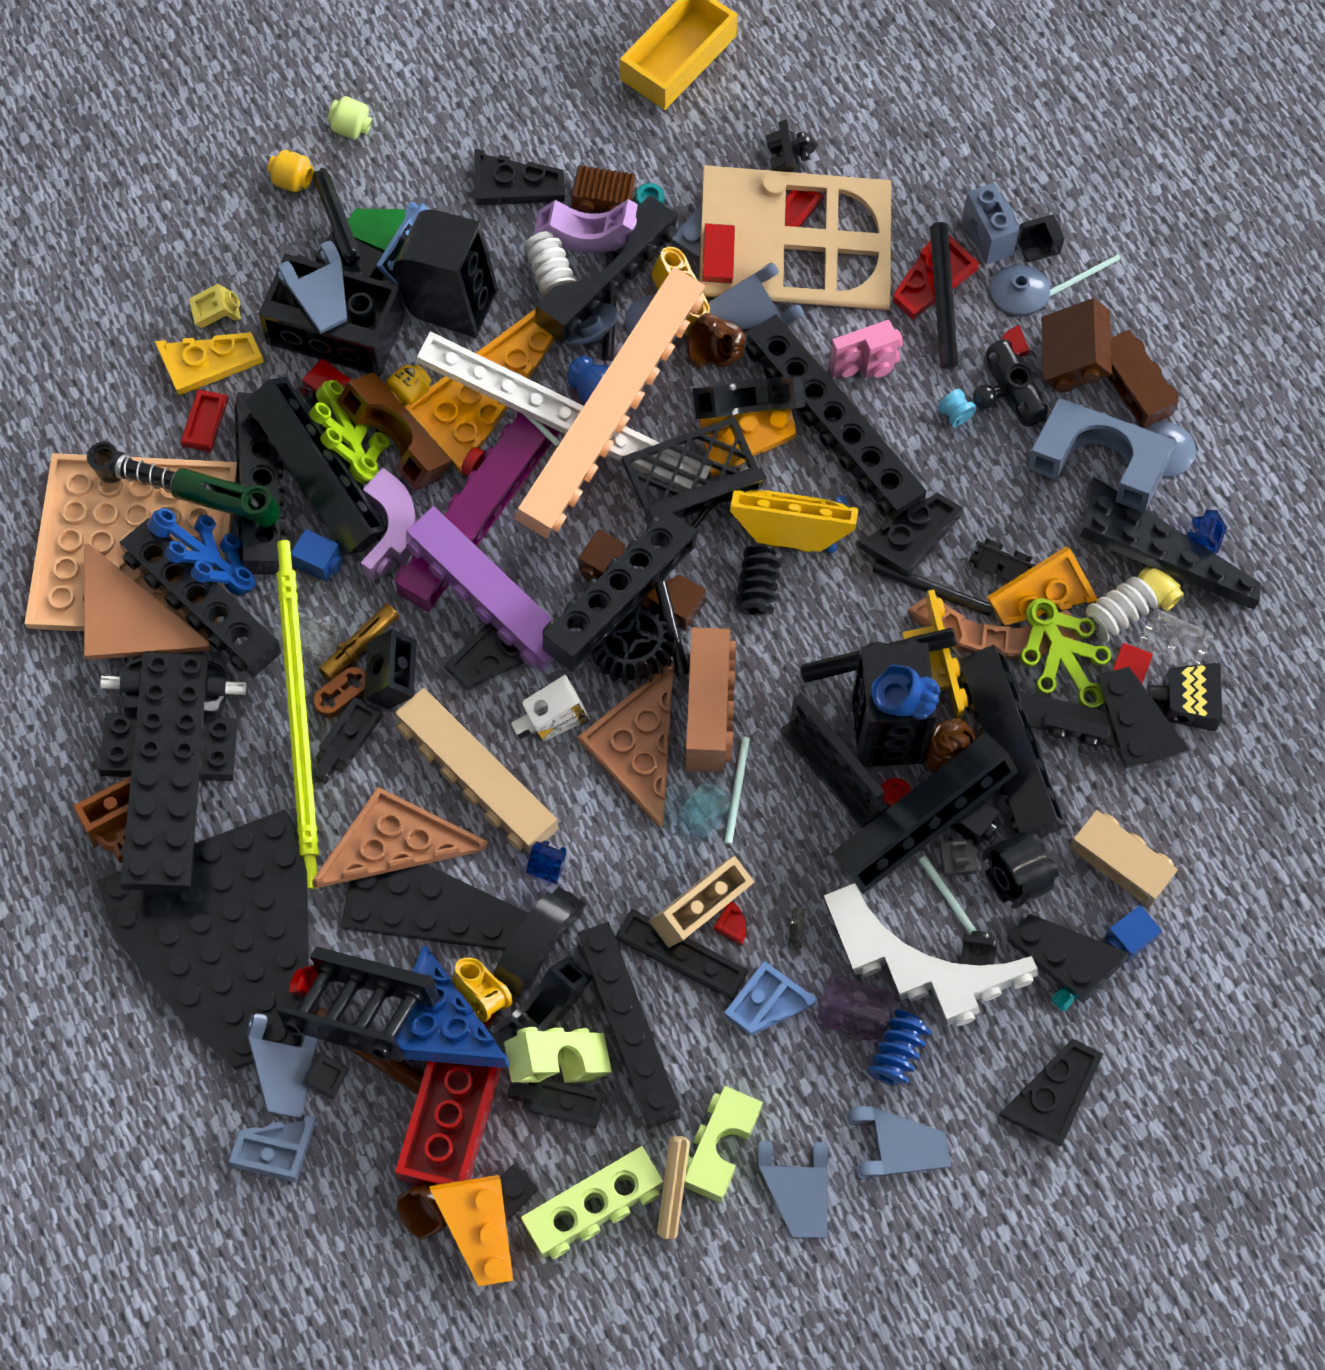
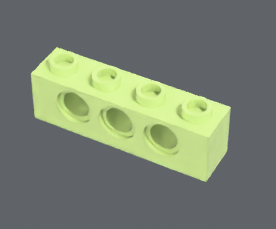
M641 1146L521 1217L522 1223L542 1258L544 1259L550 1255L552 1259H556L569 1251L570 1247L568 1244L581 1237L582 1241H586L601 1231L599 1226L611 1219L613 1223H616L627 1217L631 1213L629 1208L640 1201L643 1205H647L661 1195L659 1190L663 1188L664 1182L645 1149ZM621 1180H628L633 1183L635 1188L631 1194L624 1196L616 1192V1184ZM591 1198H599L605 1205L599 1213H590L585 1209V1204ZM563 1215L570 1216L574 1220L573 1227L565 1232L557 1230L554 1226L556 1219Z

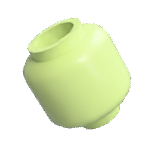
M344 96L339 101L334 100L327 121L330 122L333 132L355 140L359 138L361 133L367 135L373 118L368 116L369 107L366 104Z

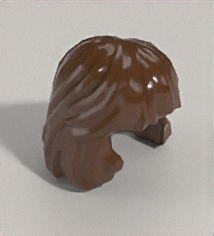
M704 313L690 326L688 332L686 352L689 356V363L692 365V368L696 369L704 367L708 362L718 367H727L740 360L741 356H743L746 336L736 324L713 314Z
M960 718L945 720L933 728L925 754L927 765L932 773L936 772L975 741L976 736L972 728Z

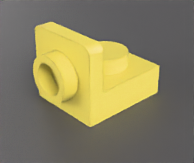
M216 284L189 298L194 324L200 328H204L225 316L234 321L241 319L238 296L220 284Z

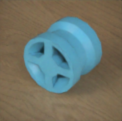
M956 389L942 399L937 409L941 414H946L949 417V423L955 428L969 420L977 407L972 402H967L965 394L961 389Z

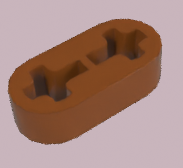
M357 667L348 668L320 688L314 696V705L318 714L325 718H334L347 708L354 697L361 699L364 696L365 671ZM350 678L359 680L361 686L357 689L354 686L349 687L348 680ZM328 697L330 700L335 698V706L332 708L328 705L323 707V698Z

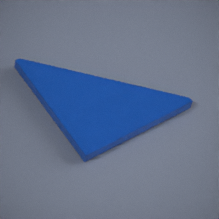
M422 946L412 972L431 976L440 998L434 1007L423 1004L415 1005L396 1037L404 1054V1059L509 1069L510 1063L505 1053L501 1051L484 1024L480 1022L466 999L457 990L445 970L433 957L429 948Z

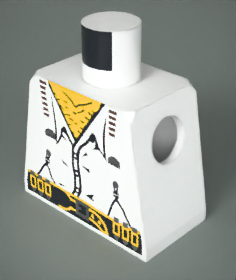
M564 675L526 698L522 704L527 714L511 722L519 739L537 731L542 740L545 741L591 719L569 679Z

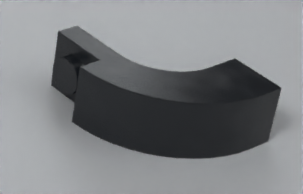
M801 376L770 377L692 388L696 419L719 418L749 412L805 407Z
M558 887L552 893L547 891L513 935L495 968L493 976L505 984L511 994L519 998L533 984L549 951L561 934L582 914L586 903L561 887Z
M568 956L551 966L528 999L511 1015L488 1030L501 1051L506 1055L504 1042L517 1036L518 1030L536 1027L537 1031L544 1032L552 1029L575 1004L592 978Z

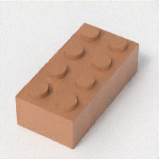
M691 627L685 771L724 773L725 762L731 763L736 641H730V629Z

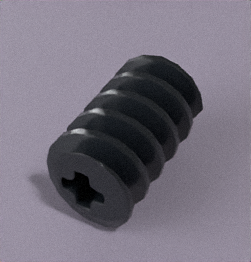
M752 545L744 549V559L741 563L742 571L740 572V582L737 589L739 593L736 595L735 602L737 604L734 606L737 611L754 616L774 613V606L769 603L776 601V595L772 592L778 589V584L774 580L779 579L780 573L776 569L780 568L782 563L780 559L774 557L776 555L774 549L763 545Z

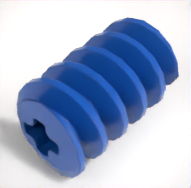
M895 1009L894 1014L896 1018H892L888 1024L891 1030L885 1031L883 1035L885 1042L879 1043L877 1048L880 1054L873 1056L872 1063L874 1066L867 1069L871 1077L891 1086H895L898 1083L909 1084L910 1080L902 1073L903 1071L914 1072L915 1067L908 1060H919L921 1056L914 1050V1047L925 1048L926 1043L919 1036H930L932 1033L919 1017L901 1009Z

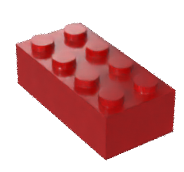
M427 1062L395 1170L399 1181L415 1185L424 1183L434 1186L471 1179L502 1068Z

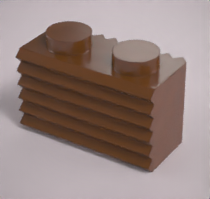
M579 165L571 194L572 209L589 214L593 212L605 213L627 199L634 201L636 175L634 173L629 174L628 172L623 173L622 171L617 172L616 170L611 171L604 168L595 169Z

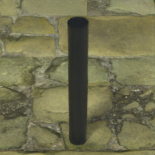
M667 581L654 582L663 622L669 621L666 630L676 634V640L672 641V643L676 647L673 661L677 676L687 674L689 669Z

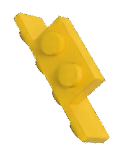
M934 590L927 591L925 598L931 626L902 632V639L946 629L941 618L945 617L944 604L941 598H936ZM949 648L929 652L932 679L937 682L940 691L948 689L954 717L961 718L964 713V707H968V700L965 689H959L957 677H960L957 658H951Z

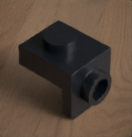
M972 931L971 935L963 934L960 964L977 966L995 964L997 940L992 939L991 934L981 931Z

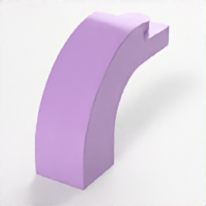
M627 199L608 212L589 214L576 211L554 200L539 210L534 235L543 231L553 234V238L561 240V248L588 253L614 251L625 246L627 234L635 228L638 204Z
M384 468L363 489V493L372 507L388 521V528L384 537L361 562L364 575L373 582L379 575L384 576L389 572L393 565V560L402 566L409 560L411 553L406 547V531L417 522L414 504L408 490L398 478Z

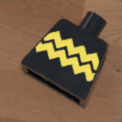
M1221 663L1170 668L1163 679V685L1147 684L1146 691L1156 704H1164V716L1169 722L1209 731H1216L1223 720Z

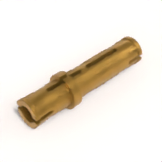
M384 603L345 643L340 642L336 646L337 651L318 667L321 675L330 682L350 664L354 665L358 662V656L367 648V643L380 636L395 620L399 619L397 611L388 603Z

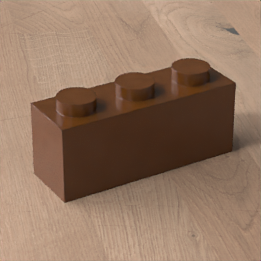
M1130 329L1112 337V375L1107 376V378L1140 427L1145 428L1173 415L1179 402L1177 391L1165 381L1159 365L1149 358L1145 352L1143 342L1136 338Z

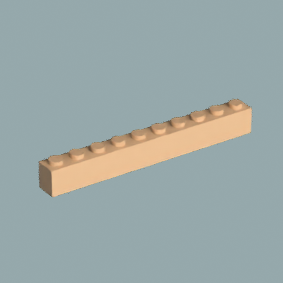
M673 267L522 501L514 518L516 521L546 539L552 530L558 533L567 518L563 512L568 505L571 507L576 505L583 493L579 487L584 480L589 483L599 467L595 465L598 457L602 456L605 458L614 444L610 440L615 431L621 434L630 419L626 416V413L630 407L636 410L645 395L641 391L646 383L651 386L660 372V369L656 366L661 359L666 362L673 352L675 345L671 343L675 336L682 338L690 324L686 320L689 314L693 313L696 315L704 303L705 299L701 297L705 285Z

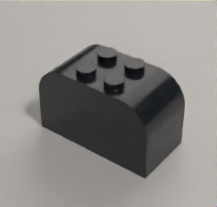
M428 209L418 213L393 265V274L400 286L405 306L419 320L477 338L499 290L480 221L438 210Z

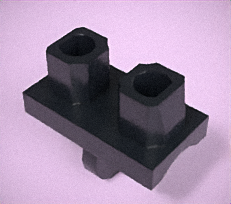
M787 119L778 122L780 130L766 135L767 145L772 154L780 151L784 152V155L770 159L772 171L802 173L799 156L802 161L809 160V154L813 153L816 149L815 140L807 137L805 132H798L796 138L795 133L789 129Z

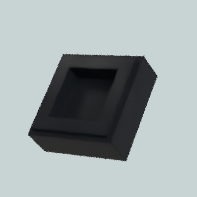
M319 1052L302 1084L330 1099H334L350 1068Z

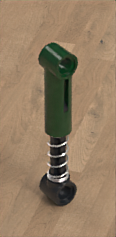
M105 441L94 444L87 453L88 464L99 478L106 483L118 482L120 479H127L129 482L137 480L142 486L150 484L154 489L161 487L165 492L171 493L176 499L251 520L258 527L265 528L271 526L278 520L280 515L279 505L269 490L263 486L255 485L248 487L186 468H180L178 471L173 472L169 470V467L165 469L157 467L156 463L152 465L145 464L143 459L139 462L132 460L131 456L118 451L113 444ZM265 503L262 508L256 510L260 504Z

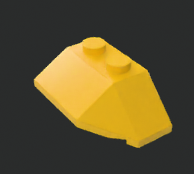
M734 490L730 512L757 543L766 544L774 548L781 546L795 548L802 552H821L856 529L858 508L847 507L844 504L828 499L767 490H750L747 492Z

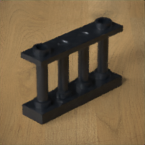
M316 946L310 958L317 970L318 976L297 1009L279 1005L276 1009L283 1022L284 1029L295 1036L303 1034L370 1053L381 1060L391 1059L402 1062L404 1054L396 1037L415 1005L423 1004L434 1007L440 998L431 976ZM329 982L345 983V986L325 1017L311 1014ZM367 989L374 991L354 1025L339 1021L357 990ZM393 996L403 999L383 1033L368 1029L386 997Z

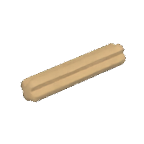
M672 1136L669 1139L657 1234L663 1239H675L678 1235L690 1141L683 1136Z

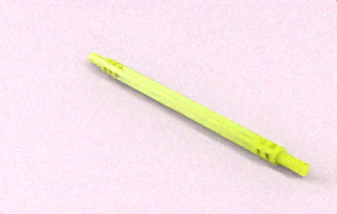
M281 540L277 542L279 571L276 573V577L278 580L277 589L279 592L278 601L280 604L298 823L297 833L299 836L298 845L300 848L299 854L303 856L307 869L308 890L317 889L312 886V880L317 874L316 857L319 856L297 604L298 595L296 592L297 583L295 580L296 572L292 570L290 541Z

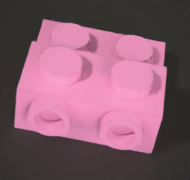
M886 320L832 339L828 368L832 378L840 376L850 377L856 374L859 369L862 370L866 379L873 376L880 378L890 373L894 369V364L900 362L898 348L903 346L900 331L898 329L894 330L890 320Z

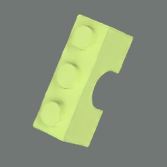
M527 1027L518 1030L517 1036L504 1042L506 1056L510 1063L511 1082H540L560 1072L558 1063L562 1069L564 1083H589L612 1073L604 1033H590L588 1028L576 1029L571 1032H564L563 1028H552L542 1032L537 1031L536 1027Z
M724 1086L721 1095L717 1093L713 1095L707 1112L712 1114L707 1126L700 1125L694 1139V1144L699 1146L694 1157L688 1156L685 1188L722 1203L734 1175L736 1165L723 1160L718 1155L716 1144L727 1135H737L749 1140L763 1102L727 1086Z

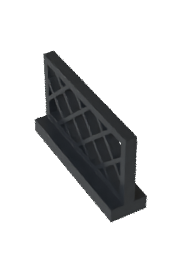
M735 417L630 453L621 458L645 513L644 520L647 526L653 518H660L667 510L679 518H683L732 500L734 490L747 492L761 489L767 479L762 467L758 468ZM730 427L735 437L733 446L716 440L718 431ZM698 439L708 443L709 446L705 456L688 450L690 441ZM712 446L729 452L725 465L708 458ZM670 449L680 453L681 456L677 466L659 460L662 451ZM734 454L745 459L749 469L739 472L728 467L732 455ZM684 456L701 462L697 475L679 468ZM642 459L652 463L653 466L648 477L636 472L631 462ZM705 464L722 471L718 480L711 482L700 477ZM656 466L673 472L669 485L651 478ZM676 475L694 481L691 489L682 492L671 487ZM640 481L645 483L644 487H642ZM697 483L702 485L695 488ZM648 484L665 491L662 500L652 504L649 503L645 494ZM669 493L674 495L672 497L667 498Z
M800 692L793 698L790 722L781 727V733L861 829L887 810L888 806L883 802L885 791L804 694Z

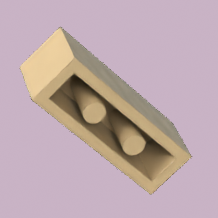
M1098 810L1094 812L1075 836L1069 847L1071 851L1148 908L1152 906L1178 871L1173 866L1174 864L1170 858L1162 853H1155L1146 846V842L1140 836L1134 833L1129 834L1119 826V822L1113 816L1107 813L1102 814Z
M733 856L715 867L650 919L649 922L669 948L686 939L750 887L754 880L736 856Z

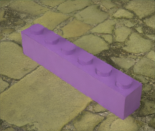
M433 506L406 531L405 542L410 553L418 559L422 557L429 564V569L439 580L445 579L452 586V592L462 602L467 600L475 608L474 612L485 624L490 622L498 630L497 634L505 644L509 646L513 644L521 652L520 656L528 666L532 668L536 666L542 672L555 660L542 650L543 629L553 619L436 507Z

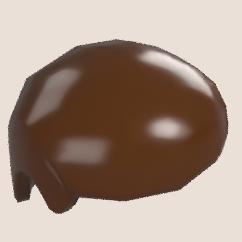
M424 1183L409 1188L397 1198V1211L401 1222L410 1233L422 1240L431 1235H436L447 1226L430 1191L429 1186L431 1185Z

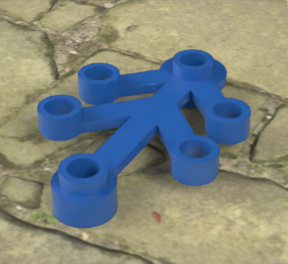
M161 508L153 512L147 522L148 529L158 537H169L171 534L182 542L172 541L169 543L164 551L165 557L174 563H180L181 561L195 563L190 571L193 579L201 583L207 581L224 583L227 590L234 595L244 596L254 589L256 585L255 578L247 568L242 566L237 552L241 546V541L233 534H226L219 543L220 549L226 554L227 563L220 557L212 534L216 526L213 518L208 515H200L194 523V529L199 533L201 539L200 542L176 524V516L169 509Z

